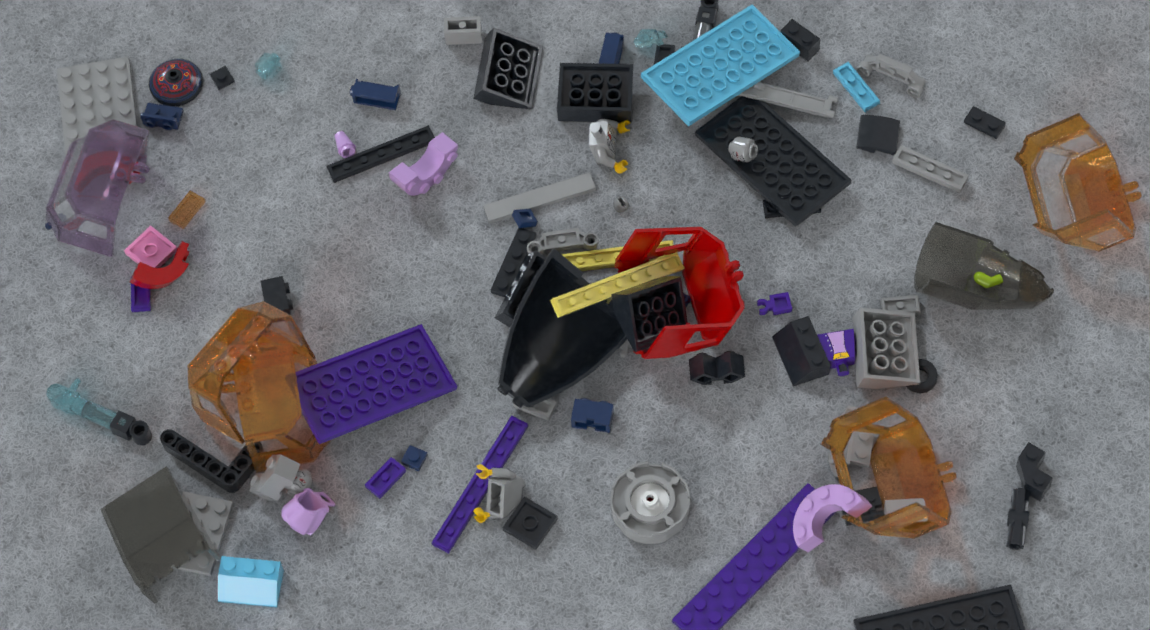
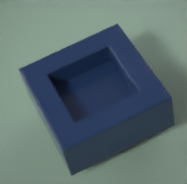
M518 209L512 213V217L519 228L536 227L538 221L531 209Z
M409 445L401 460V464L420 471L428 454L426 451Z

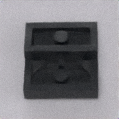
M861 115L856 148L870 153H874L877 150L894 155L897 151L900 120L877 115Z

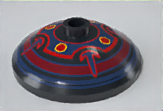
M171 59L161 63L153 70L149 78V90L153 98L163 105L173 107L182 106L194 100L199 95L203 86V76L196 64L185 59Z

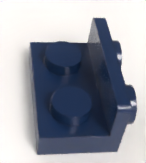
M147 103L145 112L140 114L143 125L152 128L156 126L162 127L165 130H178L184 111L180 107Z

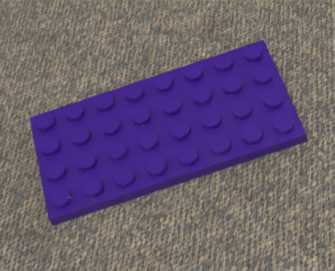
M422 324L284 377L285 384L319 444L455 391L458 387Z

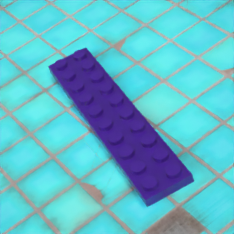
M807 483L672 619V622L681 630H720L800 549L795 542L793 534L794 517L801 502L815 488ZM836 512L830 514V515L826 518L824 524H825Z

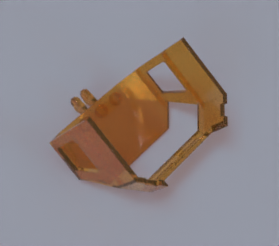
M270 330L230 337L233 373L220 374L218 381H235V384L222 385L220 392L224 394L236 392L244 440L256 473L266 471V463L272 455L281 454L300 465L315 462L319 457V453L331 440L319 444L313 434L308 442L303 444L287 434L302 416L294 363H299L308 368L316 365L317 361ZM277 439L288 447L257 453L254 443Z
M885 396L832 420L831 429L827 437H824L821 445L832 453L840 485L854 491L843 453L852 433L857 431L879 434L871 450L870 462L883 508L886 500L923 498L926 505L923 506L915 502L867 523L862 522L861 515L855 518L848 514L849 516L844 515L841 518L874 535L912 539L949 525L952 510L944 483L956 479L957 475L956 472H950L941 476L940 472L951 469L953 462L937 463L931 439L917 416ZM895 413L906 419L891 427L872 424ZM924 518H928V521H925V522H917V521L922 520V519H924Z

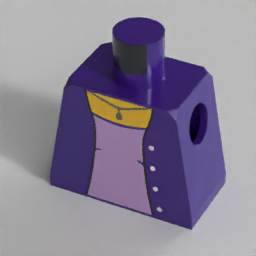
M854 329L818 334L817 336L830 363V369L836 368L838 376L848 375V366L854 365L855 362Z

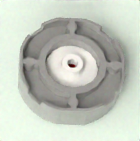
M649 461L634 464L621 473L613 483L610 497L613 521L626 537L635 542L643 544L665 542L681 531L688 521L690 514V492L688 485L674 468L664 463H661V465L649 464Z

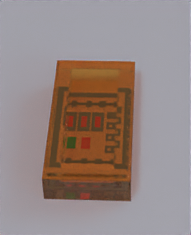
M190 190L168 217V220L184 229L206 202L205 198Z

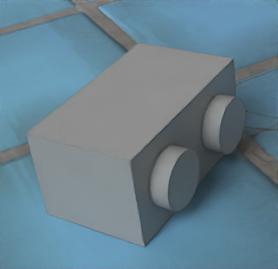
M481 16L444 18L446 45L481 44Z

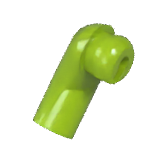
M979 271L973 276L974 281L984 288H990L1003 283L1000 274L990 277Z

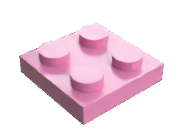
M150 225L124 252L137 264L142 262L151 267L160 268L176 253L177 246Z

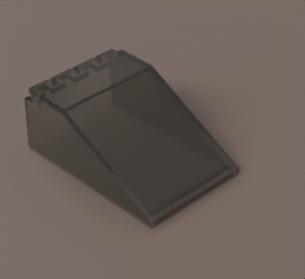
M167 466L100 509L124 565L142 594L154 604L158 602L150 586L157 583L154 577L157 575L159 580L174 571L171 567L173 564L178 569L189 562L191 559L188 554L191 553L195 558L207 550L218 562L221 561L218 551Z

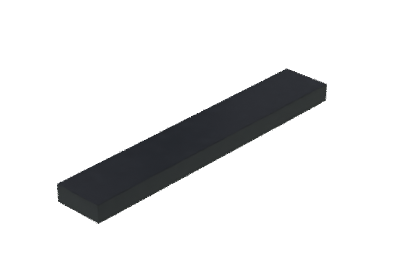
M428 125L326 167L333 183H336L424 148L435 137Z

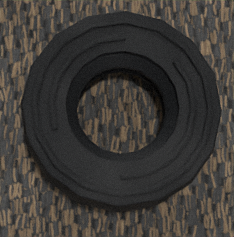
M918 359L919 370L926 372L928 378L918 385L906 387L915 393H927L937 383V369L928 360Z

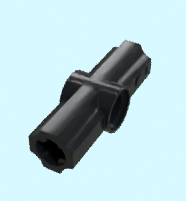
M1017 488L1012 491L1011 508H1009L1007 519L1008 534L1006 547L1013 550L1023 549L1025 544V532L1029 521L1028 506L1030 491L1025 488Z

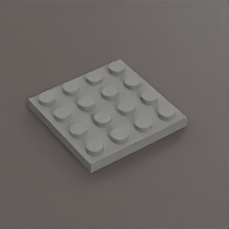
M158 486L134 557L135 560L211 576L234 505L233 501Z

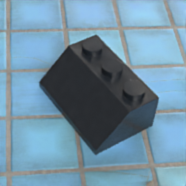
M809 316L791 321L772 336L793 387L829 375L830 363Z

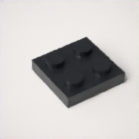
M524 496L502 528L506 533L537 550L557 521L558 516Z

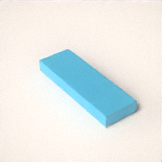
M849 62L833 70V74L864 112L880 104L879 98Z

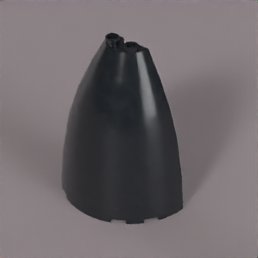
M552 249L535 274L517 307L508 331L498 381L499 387L497 390L505 396L508 394L512 397V402L519 408L522 406L529 408L574 386L599 368L627 340L614 314L612 298L562 317H557L550 300L587 286L590 283L581 277L583 275L581 270L555 249Z

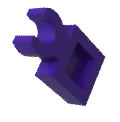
M788 292L769 295L768 301L766 299L757 300V306H765V308L759 309V315H765L769 311H772L773 315L792 312Z

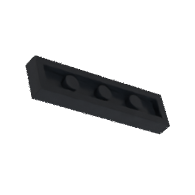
M518 227L491 287V293L506 297L528 255L527 245L535 240L536 232Z

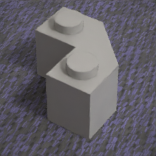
M281 454L272 455L266 463L267 469L265 473H258L252 478L249 492L267 501H278L282 496V489L285 486L290 487L294 482L300 464Z

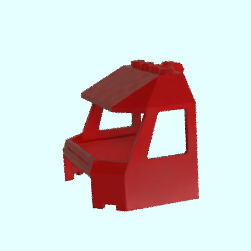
M703 227L635 229L615 259V268H618V273L645 264L650 259L684 251L683 266L685 269L682 270V275L688 295L691 298L697 324L690 325V323H686V325L665 326L650 348L634 352L635 354H641V357L644 359L670 358L718 346L745 309L737 283L744 276L743 271H736L741 266L740 262L737 260L730 262L729 253L725 248L724 242ZM693 234L686 243L657 248L666 235ZM697 331H700L702 339L705 340L687 344Z

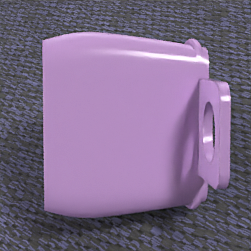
M305 488L303 492L296 494L294 498L283 506L281 515L283 520L296 532L302 535L306 533L312 535L329 512L328 506H335V503L324 492H313L310 488ZM321 496L324 497V498H326V499L328 500V502H326L325 500H323V499L321 498Z

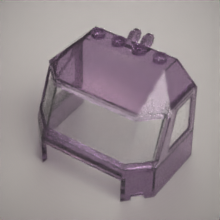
M112 119L89 129L85 137L70 144L46 207V220L53 229L58 241L109 257L113 256L116 220L128 183L133 181L143 184L146 181L144 176L133 173V171L147 174L150 170L146 165L150 130Z

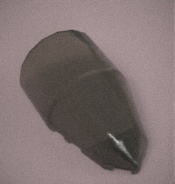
M938 222L934 223L924 241L914 276V288L917 293L969 310L1033 309L1048 300L1053 295L1054 289H1050L1043 280L1045 277L1042 272L1021 259L1018 261L1011 257L1009 251L1005 249L1002 251L995 247L993 241ZM979 271L990 277L1000 274L1003 283L990 288H984L974 281L973 276Z

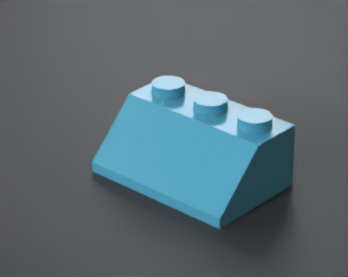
M221 556L218 572V602L277 607L284 572L281 562Z

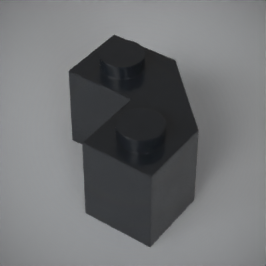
M726 351L718 357L710 356L704 352L698 353L689 359L690 380L702 385H712V381L723 380L724 384L734 383L745 377L744 357L734 351Z
M1028 442L1018 457L1016 468L1022 488L1030 491V496L1041 502L1051 487L1053 477L1039 470L1046 452Z

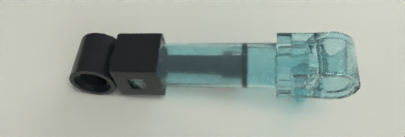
M78 378L72 382L69 388L61 384H52L47 388L46 395L51 405L60 411L72 416L76 414L110 429L112 434L128 441L132 437L133 441L140 446L148 444L152 439V433L146 422L136 421L135 417L118 410V412H115L81 397L79 392H76L81 383V380ZM145 431L142 435H137L139 432Z

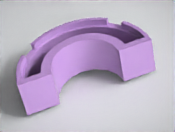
M442 132L429 142L424 155L415 164L408 167L402 162L389 172V177L391 181L408 195L425 194L434 183L438 184L442 181L444 173L458 156L456 153L458 145Z
M831 484L815 489L804 498L794 517L793 534L797 546L806 552H810L824 542L822 526L830 514L845 510L848 514L857 518L870 509L872 505L862 495L843 485Z

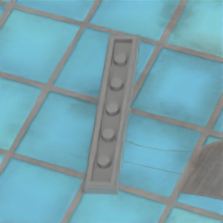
M589 172L483 205L488 222L491 224L512 217L514 210L531 209L533 211L594 192L596 187Z

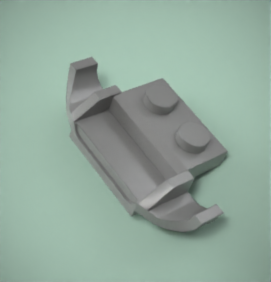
M850 405L847 406L832 427L827 461L833 475L845 480L848 479L847 470L850 464L866 468L870 465L874 429L855 425L858 407Z

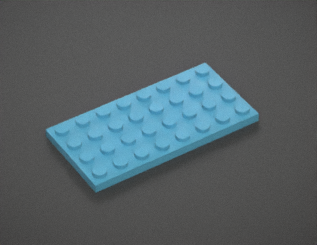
M750 5L643 71L641 78L689 127L799 57L800 51L753 5Z

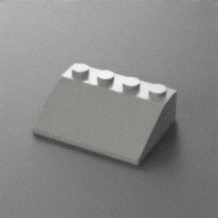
M859 308L852 318L857 388L882 389L920 384L915 313Z

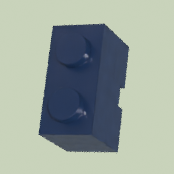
M588 398L575 399L571 416L572 428L587 430V427L590 426L595 427V431L610 433L614 405L607 401H591Z

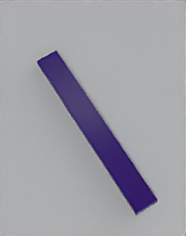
M511 415L481 464L489 470L491 468H503L529 427L528 423ZM477 469L475 473H481L483 470ZM474 474L431 542L433 546L448 554L450 553L472 518L473 510L480 505L487 494L488 479L491 476L481 479Z

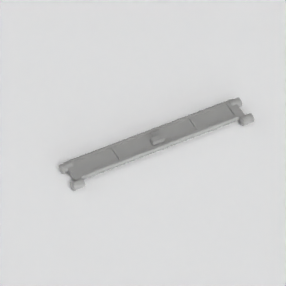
M761 82L756 83L739 94L740 96L832 119L835 111L830 110L831 104H836L838 97L829 95L828 99H823Z

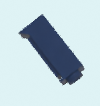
M606 32L599 63H620L624 46V35L616 32Z
M356 79L355 84L350 89L353 103L390 110L397 109L401 95L399 84L393 87L365 81L359 82L358 79Z

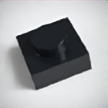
M226 66L210 73V77L218 90L235 82Z

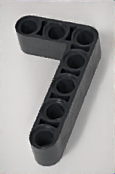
M167 429L160 435V441L166 452L229 493L237 492L265 458L262 443L258 440H250L227 466L174 430ZM174 439L172 443H167L168 440ZM189 449L187 453H182L183 450ZM253 450H259V452L255 454L251 453ZM204 459L202 463H197L198 460ZM243 464H246V465H247V466H246L245 468H243V469H240V468H239V467H240L241 465H243ZM215 469H220L219 472L212 473ZM235 479L233 483H227L229 480Z

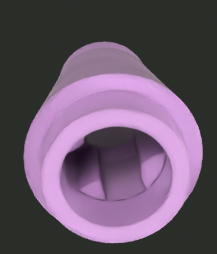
M343 131L337 132L334 137L338 154L343 158L354 155L356 149L354 143Z

